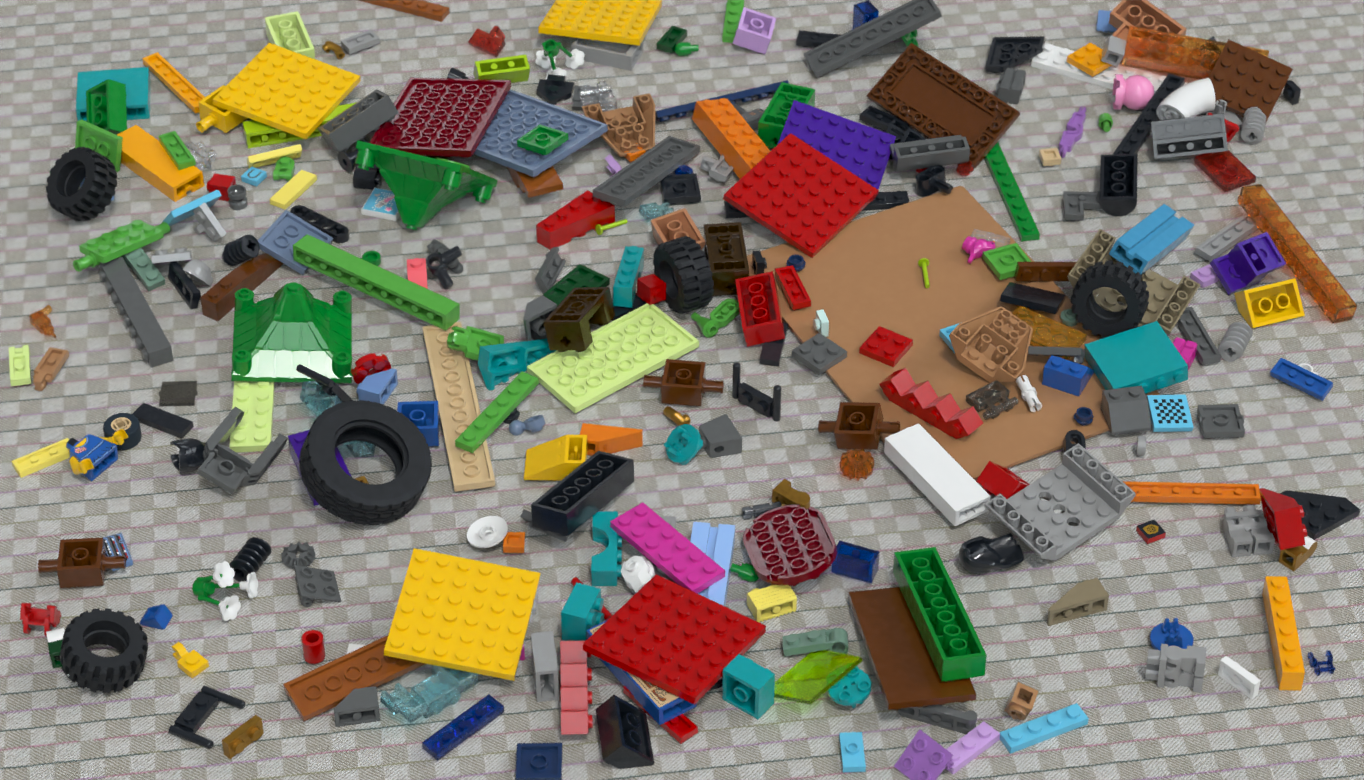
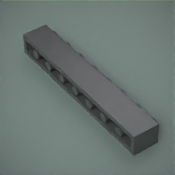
M118 257L104 264L100 263V279L102 282H105L107 293H111L113 304H117L119 315H123L125 326H129V333L132 338H135L137 349H141L143 360L148 361L151 368L174 361L171 345L123 257Z

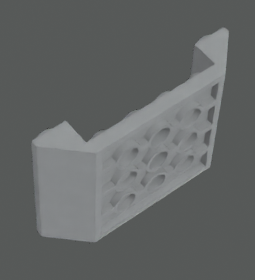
M1078 443L1063 453L1061 465L1008 499L1002 494L997 495L985 503V507L1040 558L1056 561L1118 520L1136 493ZM1041 497H1048L1050 500H1049V501H1046V500H1041L1040 498H1041ZM1059 509L1064 511V513H1055L1054 510ZM1075 522L1078 526H1070L1068 523Z

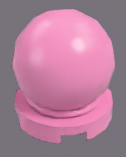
M1115 74L1113 82L1115 102L1112 103L1113 109L1121 110L1123 105L1132 110L1144 109L1154 96V86L1151 81L1140 75H1133L1124 79L1123 74Z

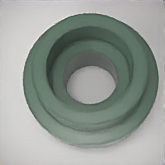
M1066 309L1061 312L1060 318L1064 325L1075 326L1077 324L1075 319L1077 314H1073L1072 309Z

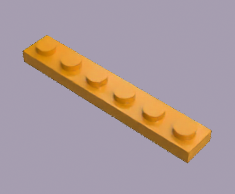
M158 52L142 58L143 64L149 67V70L195 114L199 112V101L205 98L204 95Z

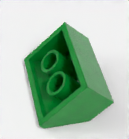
M107 79L86 90L87 122L116 135L127 130L126 85Z

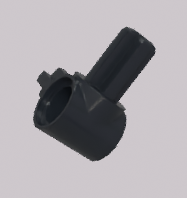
M458 246L442 254L440 252L432 253L426 259L430 272L433 276H437L444 289L450 288L453 285V281L446 270L448 269V263L462 256ZM434 261H440L437 267L431 266Z

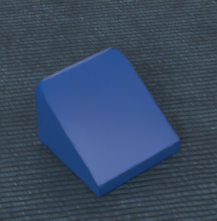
M165 604L149 607L142 617L140 624L163 630L167 627L173 615Z

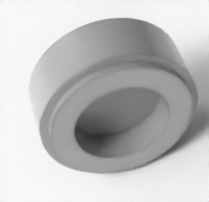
M1138 435L1136 456H1144L1146 452V437Z

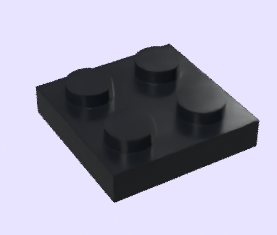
M696 173L668 175L660 181L664 204L701 202Z

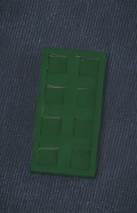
M579 264L545 292L543 296L558 306L573 288L607 287L610 284V278Z

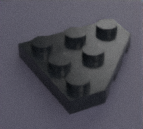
M1045 36L993 37L986 63V72H1005L1006 68H1013L1042 53L1045 45Z
M1289 490L1280 493L1294 498L1298 505H1302L1304 517L1301 518L1302 524L1306 526L1307 536L1313 540L1347 523L1360 514V509L1345 497Z

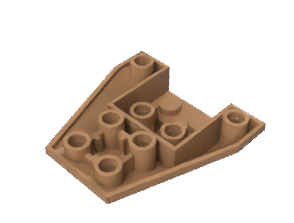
M650 93L633 96V105L630 107L605 112L602 111L599 103L582 106L585 117L608 125V131L602 134L601 137L619 157L627 156V153L641 150L647 152L655 146V103Z
M1000 306L959 323L950 333L949 337L957 360L989 383L1014 382L1025 368L1033 328Z

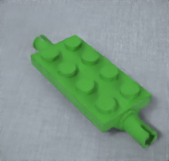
M134 220L130 224L120 226L114 231L103 233L102 236L87 240L86 243L79 245L80 252L85 254V257L74 260L73 267L76 271L80 272L90 266L95 267L100 262L103 264L164 238L163 235L170 232V226L165 222L152 226L142 220Z

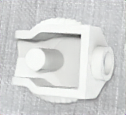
M645 556L631 557L624 562L621 569L627 587L634 590L635 593L656 575L652 563Z

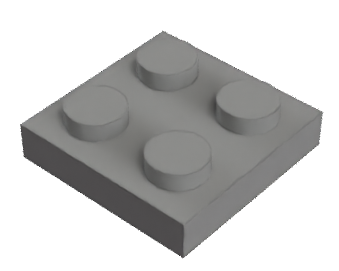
M187 247L175 248V252L168 253V249L156 250L151 259L152 263L191 260L192 253L191 250L187 251Z

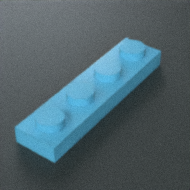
M1076 703L1000 732V740L1011 754L1087 725L1089 718Z

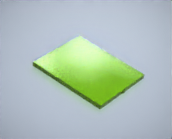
M827 650L811 652L775 682L774 697L811 705L863 661L862 657Z

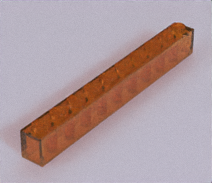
M1262 184L1242 187L1237 202L1262 233L1268 232L1286 265L1332 324L1352 320L1357 304Z

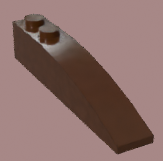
M263 253L238 266L200 297L203 315L215 321L221 320L235 307L236 291L242 288L254 291L279 269L283 263L269 254Z

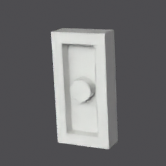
M1225 656L1221 659L1218 676L1250 699H1254L1258 695L1261 680L1229 657Z

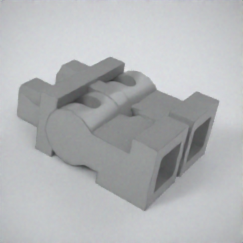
M1247 505L1240 512H1236L1234 507H1226L1222 528L1228 539L1231 556H1251V550L1253 555L1272 554L1275 538L1273 533H1270L1267 528V522L1265 517H1263L1262 510H1256L1254 505Z
M1161 644V650L1148 649L1145 679L1158 680L1157 687L1164 688V685L1169 688L1184 686L1193 688V692L1202 693L1206 647L1187 646V649H1182L1178 646L1168 647V644Z

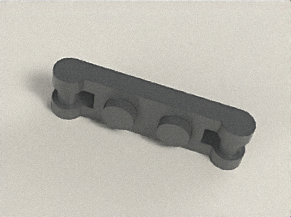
M928 705L919 708L909 707L898 710L899 714L903 717L963 734L973 730L977 722V713L975 711L963 712L942 705Z

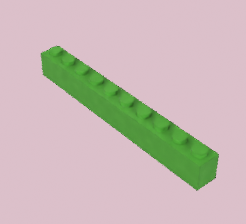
M307 234L293 245L294 261L445 331L460 319L459 303Z

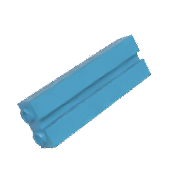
M1163 204L1117 239L1109 255L1119 262H1123V265L1127 268L1128 266L1133 267L1134 273L1139 272L1142 275L1188 237L1194 224L1183 216L1178 219L1174 216L1176 211Z

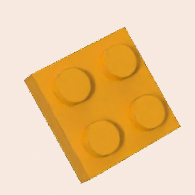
M1088 43L1067 56L1069 64L1092 77L1112 66L1101 61L1103 49L1092 43Z

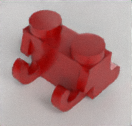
M21 603L20 620H22L24 634L31 633L30 624L44 626V634L47 636L46 632L51 631L50 626L57 627L60 623L61 612L57 609V606L47 605V609L32 607L31 603Z

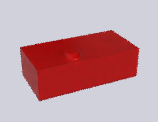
M773 271L735 279L742 329L747 347L785 339Z

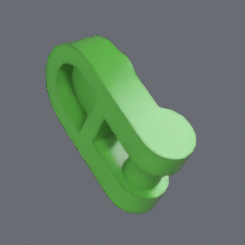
M285 156L277 160L275 170L273 171L274 181H280V179L290 181L293 178L295 164L292 158Z

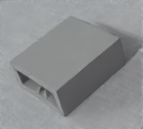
M553 631L531 633L532 665L537 702L559 700L558 665Z

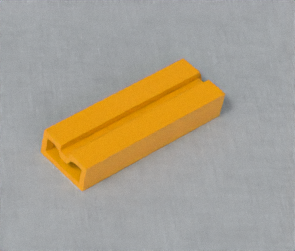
M134 125L117 134L123 138L121 163L174 202L187 196V191L194 192L204 187L201 170L195 166L178 170L159 140L138 125Z

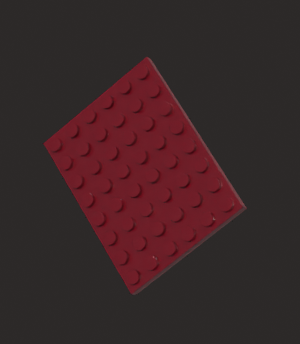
M410 77L394 102V106L399 113L395 115L392 121L381 124L369 143L428 157H472L511 88V80Z

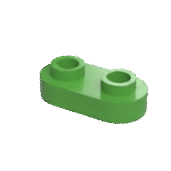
M735 299L722 301L710 313V319L716 320L719 323V328L727 326L740 313L739 302Z

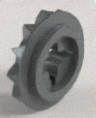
M299 541L297 544L290 543L289 547H284L283 553H281L283 563L290 568H294V565L307 567L314 561L316 556L313 546H309L307 542L301 544ZM297 552H301L299 558L296 556Z

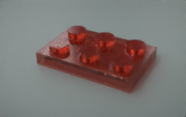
M1229 150L1205 153L1194 158V163L1224 192L1255 183L1256 176Z

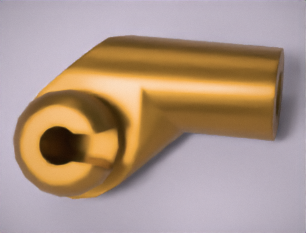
M669 406L663 410V414L678 426L690 424L691 422L687 414L682 416Z

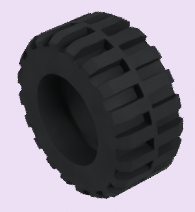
M78 147L70 149L69 152H65L61 155L60 159L56 160L55 166L50 170V176L47 177L46 181L48 183V186H46L47 199L51 207L75 221H88L96 218L99 213H103L106 210L105 207L109 206L112 202L110 200L116 193L117 172L115 171V166L108 158L90 148ZM85 178L82 187L79 189V186H80L81 182H82L83 179Z
M687 236L661 243L655 249L653 255L654 274L666 283L665 302L668 303V306L674 312L681 314L707 306L714 294L713 275L709 267L710 264L705 257L706 255L701 250V246L694 239Z
M1106 260L1105 264L1100 261L1095 263L1094 267L1089 266L1081 274L1072 291L1071 303L1073 305L1071 309L1073 314H1077L1075 317L1078 323L1081 322L1083 324L1082 328L1086 331L1088 329L1091 330V334L1095 336L1100 334L1102 338H1106L1138 327L1148 308L1149 291L1146 290V282L1141 281L1142 276L1139 272H1133V267L1128 266L1127 268L1123 266V262L1118 261L1117 264H1113L1112 260ZM1101 287L1113 288L1123 295L1127 308L1119 312L1107 311L1097 304L1093 291Z
M105 608V610L93 609L92 612L86 611L81 613L80 617H74L65 628L60 650V663L66 675L69 674L68 678L73 683L77 682L79 687L83 689L85 687L89 688L91 692L102 691V693H110L111 690L117 692L121 691L123 687L131 686L133 681H137L140 677L148 650L147 635L143 631L142 626L138 622L135 623V619L130 615L128 617L125 616L124 612H114L108 608ZM96 644L109 645L117 649L121 654L113 657H103L92 653L87 647Z

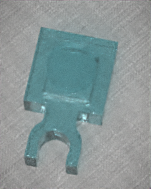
M654 202L640 205L639 212L647 222H650L654 218L674 212V208H668V202L662 205H657Z

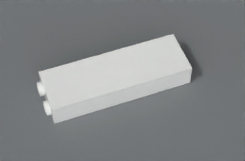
M919 423L885 438L884 453L954 526L989 511L985 507V503L990 501V495Z

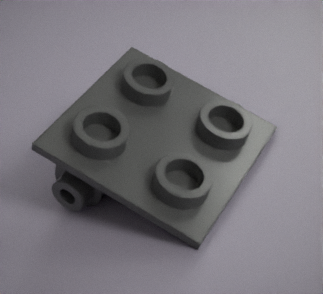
M294 565L295 581L298 583V594L301 596L300 602L304 607H310L314 599L341 602L334 571Z

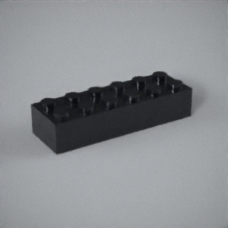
M597 451L531 504L532 527L558 533L561 536H569L634 482V460Z

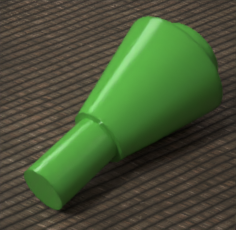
M696 312L691 315V319L698 324L705 337L710 338L717 334L719 323L716 320L701 317Z

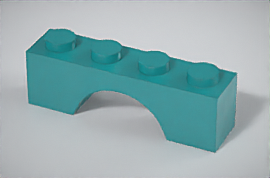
M625 246L613 285V306L632 308L635 299L637 277H641L644 268V248Z
M601 511L593 515V541L604 545L606 549L592 556V586H618V577H622V565H618V562H622V550H618V547H622V537L610 527V521L618 517V511Z

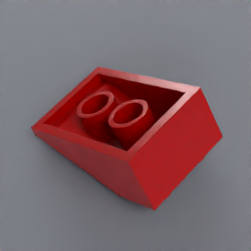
M1260 488L1263 516L1266 519L1267 528L1270 533H1273L1275 543L1279 549L1284 550L1305 545L1304 537H1307V530L1301 520L1304 517L1302 505H1298L1294 498Z

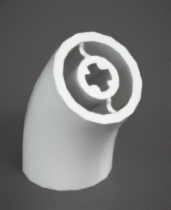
M1209 78L1196 80L1170 93L1156 109L1158 118L1160 120L1187 118L1214 111L1216 101L1211 80Z

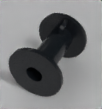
M365 139L360 140V141L369 143V142H368L367 140H365ZM358 149L349 154L345 151H339L337 154L339 164L348 173H351L354 169L353 164L356 161Z

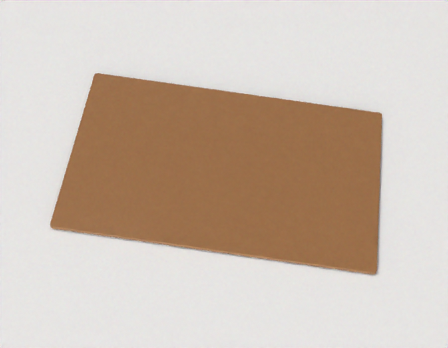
M963 186L954 187L950 194L939 192L851 221L813 258L788 242L760 251L762 257H765L767 262V269H764V273L773 271L782 320L788 324L790 330L801 343L819 333L818 330L815 331L813 319H816L817 310H824L829 320V336L827 338L847 351V358L825 372L850 402L880 403L883 421H900V431L919 423L974 480L978 479L989 461L1005 468H1010L1064 448L1063 440L1068 431H1080L1085 439L1109 431L1101 411L1102 393L1105 388L1095 373L1078 397L1042 385L1044 366L1051 356H1032L1027 354L1025 368L1018 377L1021 376L1023 382L1022 375L1028 377L1031 386L1036 389L1037 397L1042 404V408L1039 411L1034 406L1036 412H1031L1027 402L1021 396V390L1016 380L1014 382L989 383L959 362L956 354L939 336L940 329L964 322L1002 306L1033 328L1029 346L1076 347L1085 349V344L1103 339L1102 335L1097 334L1095 336L1091 334V330L1088 329L1086 331L1083 329L1081 322H1077L1075 326H1066L1062 323L1060 318L1061 312L1071 309L1073 305L1067 295L1057 314L1000 301L1001 294L1009 282L1060 294L1065 293L1053 281H1016L1014 276L999 280L982 257L974 259L971 264L968 263L970 254L962 249L963 242L968 236L975 237L977 240L995 241L996 248L1016 242ZM1023 250V252L1027 255L1031 262H1034L1031 259V257ZM751 254L747 256L749 276L755 275ZM794 254L801 255L806 262L805 268L798 271L797 274L811 299V307L792 310L775 276V268L786 267L787 260ZM922 258L929 260V265L927 266L929 288H925L922 267L918 265V261ZM879 326L913 339V346L894 367L859 353L860 346ZM1060 357L1074 362V357ZM1084 357V363L1081 365L1091 368ZM906 368L915 384L928 380L938 397L951 393L960 410L973 406L983 424L970 435L955 439L889 401L879 383L893 372ZM1155 390V391L1146 393V397H1147V395H1160V394L1157 392V390ZM1080 407L1091 409L1094 416L1093 422L1088 425L1078 424L1074 419L1077 409ZM882 434L880 439L885 444V438L892 434Z

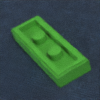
M176 131L158 136L159 142L178 170L196 165L194 157Z

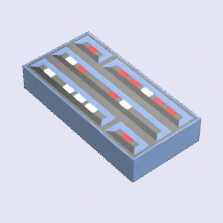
M122 533L104 537L107 556L125 555L126 567L132 566L133 560Z

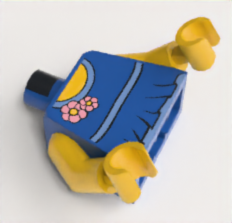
M119 429L109 438L88 434L80 441L74 438L69 439L66 448L70 450L69 464L75 475L83 474L90 481L97 478L118 460L117 445H122L124 439L128 438L125 430Z

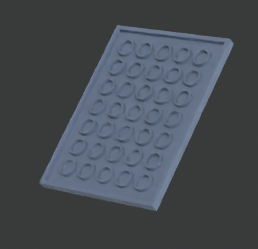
M510 89L474 154L535 177L581 147L589 144V142L600 137L608 131V125ZM539 124L568 133L569 140L547 155H540L539 153L517 147V140Z

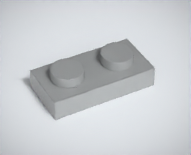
M372 30L341 40V46L349 54L357 53L363 49L380 44V38Z

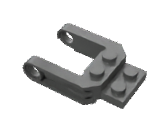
M237 407L231 410L206 441L202 453L204 462L197 474L230 494H233L239 485H255L282 451L288 440L286 436L279 433L278 437L270 442L254 464L230 448L223 446L222 444L235 430L244 416L245 412Z

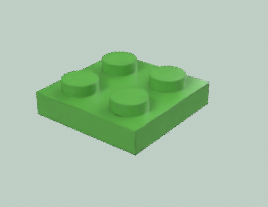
M1017 243L984 251L982 254V258L999 280L1015 276L1017 262H1031Z

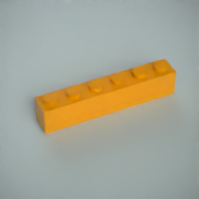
M1266 576L1262 597L1279 690L1301 691L1305 670L1288 578L1285 576Z

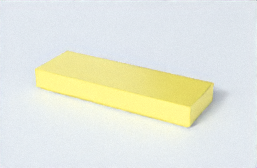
M301 144L248 156V169L251 166L257 168L274 164L281 157L285 156L292 159L299 158L302 153Z
M304 170L299 171L270 198V204L286 210L317 181V175Z
M63 439L11 461L12 466L20 478L68 459L70 458V450L66 448V444L69 439Z

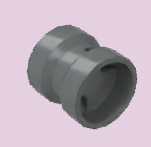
M243 185L230 186L227 190L228 197L230 198V208L233 210L245 209L248 205L247 197H245L246 188Z

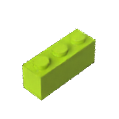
M527 55L475 61L473 74L475 79L511 80V83L528 81L530 66Z

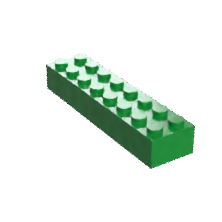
M936 547L894 552L893 574L941 681L985 676L987 655Z

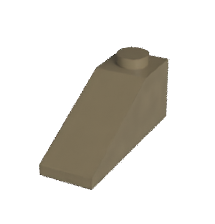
M1094 578L1077 583L1048 608L1047 625L1052 626L1107 610L1109 594L1099 579Z

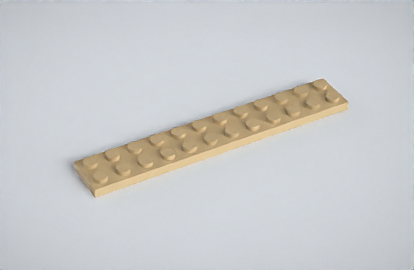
M455 322L446 331L435 325L423 326V336L436 401H438L439 416L454 492L494 487L495 478L487 441L485 440L473 454L455 446V440L481 414L469 358L465 357L463 351L459 352L447 347L448 335L454 332L452 327L462 328L461 322Z

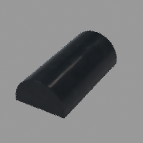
M1138 154L1101 155L1100 206L1109 215L1124 216L1131 213L1137 206Z

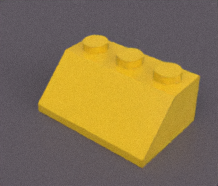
M1296 278L1234 293L1238 311L1251 329L1305 316Z

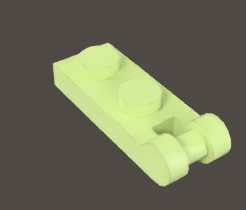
M29 344L23 345L20 348H15V346L9 347L11 386L31 384Z

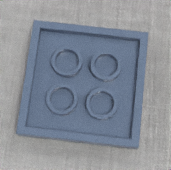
M285 210L258 239L260 250L304 275L309 267L294 261L293 245L307 234L330 245L333 238Z

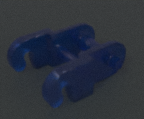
M1330 650L1326 651L1327 661L1321 662L1314 658L1312 652H1308L1310 667H1314V672H1316L1317 676H1320L1321 672L1334 674L1335 667L1332 664L1333 656ZM1325 664H1327V667H1321V668H1320V666H1319V665H1325Z

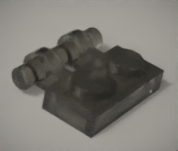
M998 380L966 395V402L971 407L973 406L977 412L986 410L982 414L985 420L994 419L1001 412L1012 410L1018 404V399L1016 397L1009 399L1010 390Z

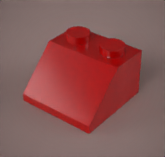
M991 461L987 463L976 480L989 495L992 493L996 496L1002 494L1006 499L1030 485L1008 468Z

